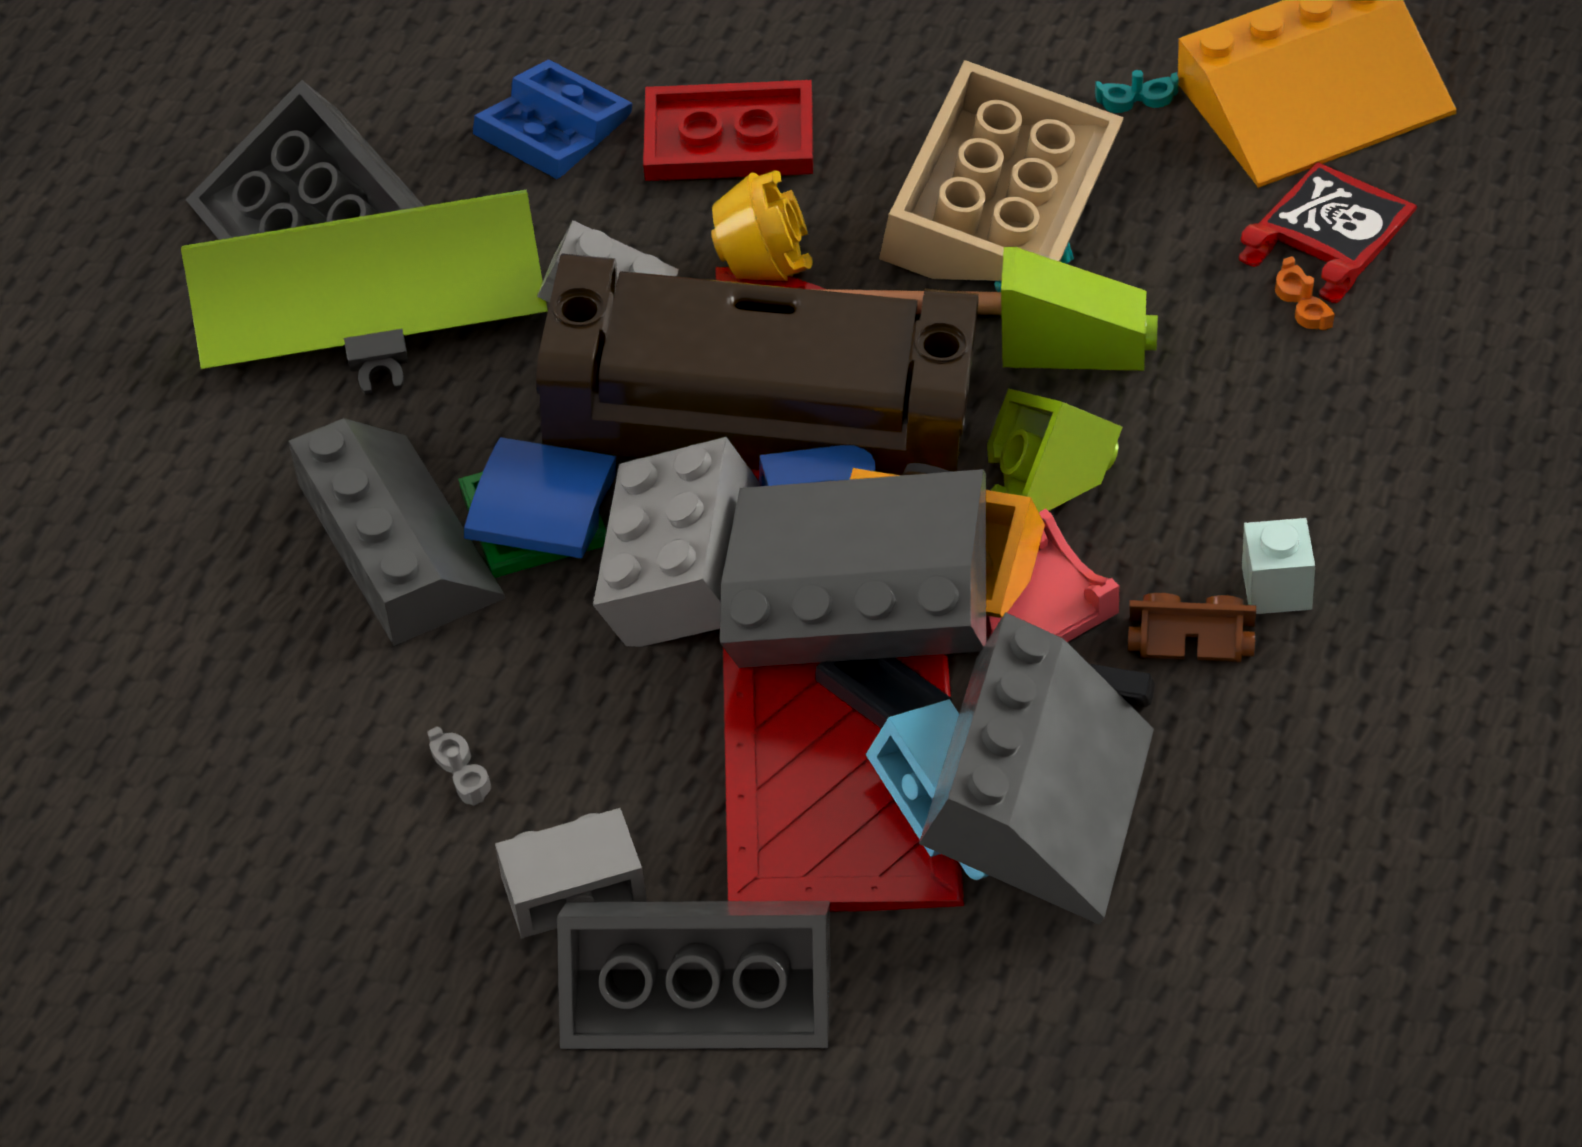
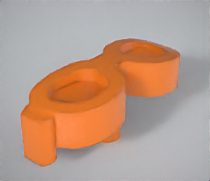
M1293 256L1284 258L1282 269L1276 277L1275 292L1277 296L1286 302H1298L1295 310V319L1302 327L1323 331L1332 328L1334 312L1321 299L1312 296L1314 278L1306 276L1302 268L1295 265Z

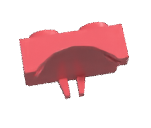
M1045 508L1039 512L1045 526L1031 580L1007 613L1069 642L1119 613V585L1113 578H1106L1095 574L1081 562L1067 544L1054 517ZM986 615V637L988 639L1001 618Z

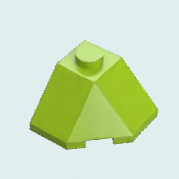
M1008 388L987 443L988 463H1000V468L1004 475V486L996 484L991 491L1031 497L1038 512L1045 508L1049 511L1102 483L1106 471L1111 468L1118 454L1117 441L1123 427L1067 403Z

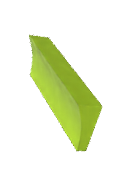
M527 190L208 241L181 247L201 369L345 345L344 338L396 329H402L404 335L548 312L546 301L537 297L543 281Z

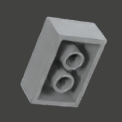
M727 437L619 464L593 606L625 646L643 647L720 629L721 582L739 489L759 487L760 485L758 479Z

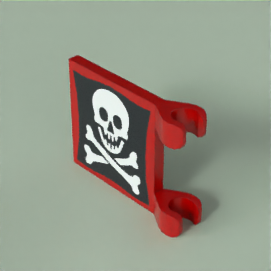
M1317 162L1259 223L1250 224L1243 230L1241 242L1247 246L1239 254V260L1252 267H1257L1273 250L1277 241L1285 243L1327 262L1322 268L1321 278L1327 282L1320 289L1319 296L1331 303H1338L1353 286L1357 277L1385 248L1416 211L1417 205Z

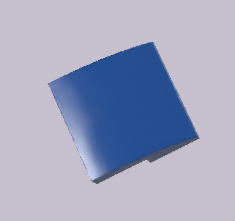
M548 59L513 77L511 97L474 115L473 135L558 179L627 119L632 111V102Z
M500 437L487 461L475 491L464 526V539L582 558L599 528V506L615 479L616 456Z

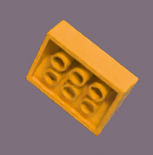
M1282 0L1179 38L1178 85L1258 188L1310 169L1317 162L1321 164L1456 114L1457 109L1403 0Z

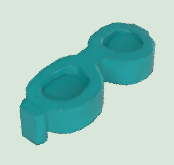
M1135 70L1132 72V86L1115 83L1102 84L1100 81H1095V98L1099 104H1102L1106 110L1112 113L1127 112L1132 109L1136 101H1142L1146 106L1152 108L1164 107L1170 104L1173 96L1178 93L1179 77L1176 72L1171 74V78L1162 77L1143 83V72Z

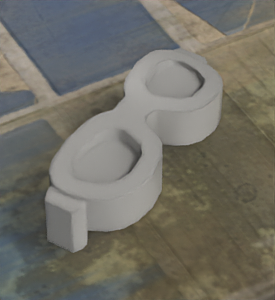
M437 726L427 731L432 756L444 770L453 774V782L461 800L473 806L482 802L491 790L490 779L484 767L477 764L467 765L471 759V753L466 740L456 733H443L442 729Z

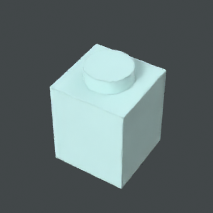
M1306 518L1244 523L1242 571L1248 605H1256V614L1312 610L1315 561Z

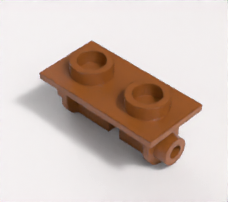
M1146 594L1143 596V601L1130 600L1129 603L1130 621L1142 623L1141 627L1129 626L1128 651L1140 652V658L1184 659L1185 637H1198L1197 660L1241 662L1242 656L1254 657L1255 632L1243 631V626H1255L1256 605H1243V599L1227 595L1206 598V603L1181 602V598L1174 594Z

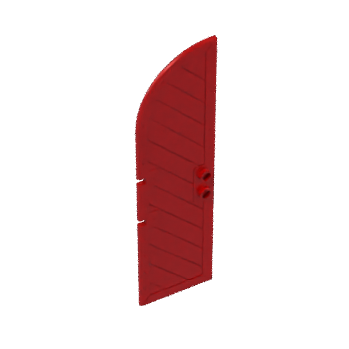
M730 267L715 268L716 280L801 289H825L791 276H787L788 281L738 279ZM750 469L759 481V470ZM723 648L728 901H830V912L964 906L962 866L958 861L943 854L930 857L925 847L919 844L920 839L866 756L881 728L815 680L816 666L819 663L739 668ZM946 655L895 657L951 697L949 663Z

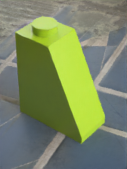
M1004 247L1001 282L1003 367L1144 371L1145 350L1157 351L1158 315H1146L1147 291L1018 247Z

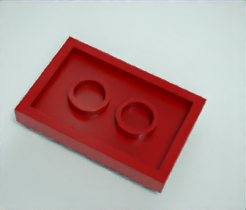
M812 80L645 87L643 152L645 181L747 177L752 172L761 176L774 170L779 171L780 175L813 174Z

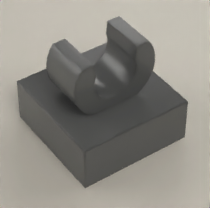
M402 329L344 338L350 370H359L358 381L364 394L372 393L370 379L378 370L388 371L392 375L395 389L403 387L404 375L399 363L408 362V356Z

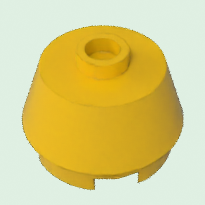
M777 170L761 176L754 172L750 173L713 204L712 215L715 227L711 232L713 244L722 262L727 261L731 271L738 279L788 281L787 276L793 277L794 274L812 267V257L809 253L801 255L799 246L802 236L808 234L803 215L792 190L780 193L777 183L781 182V175Z

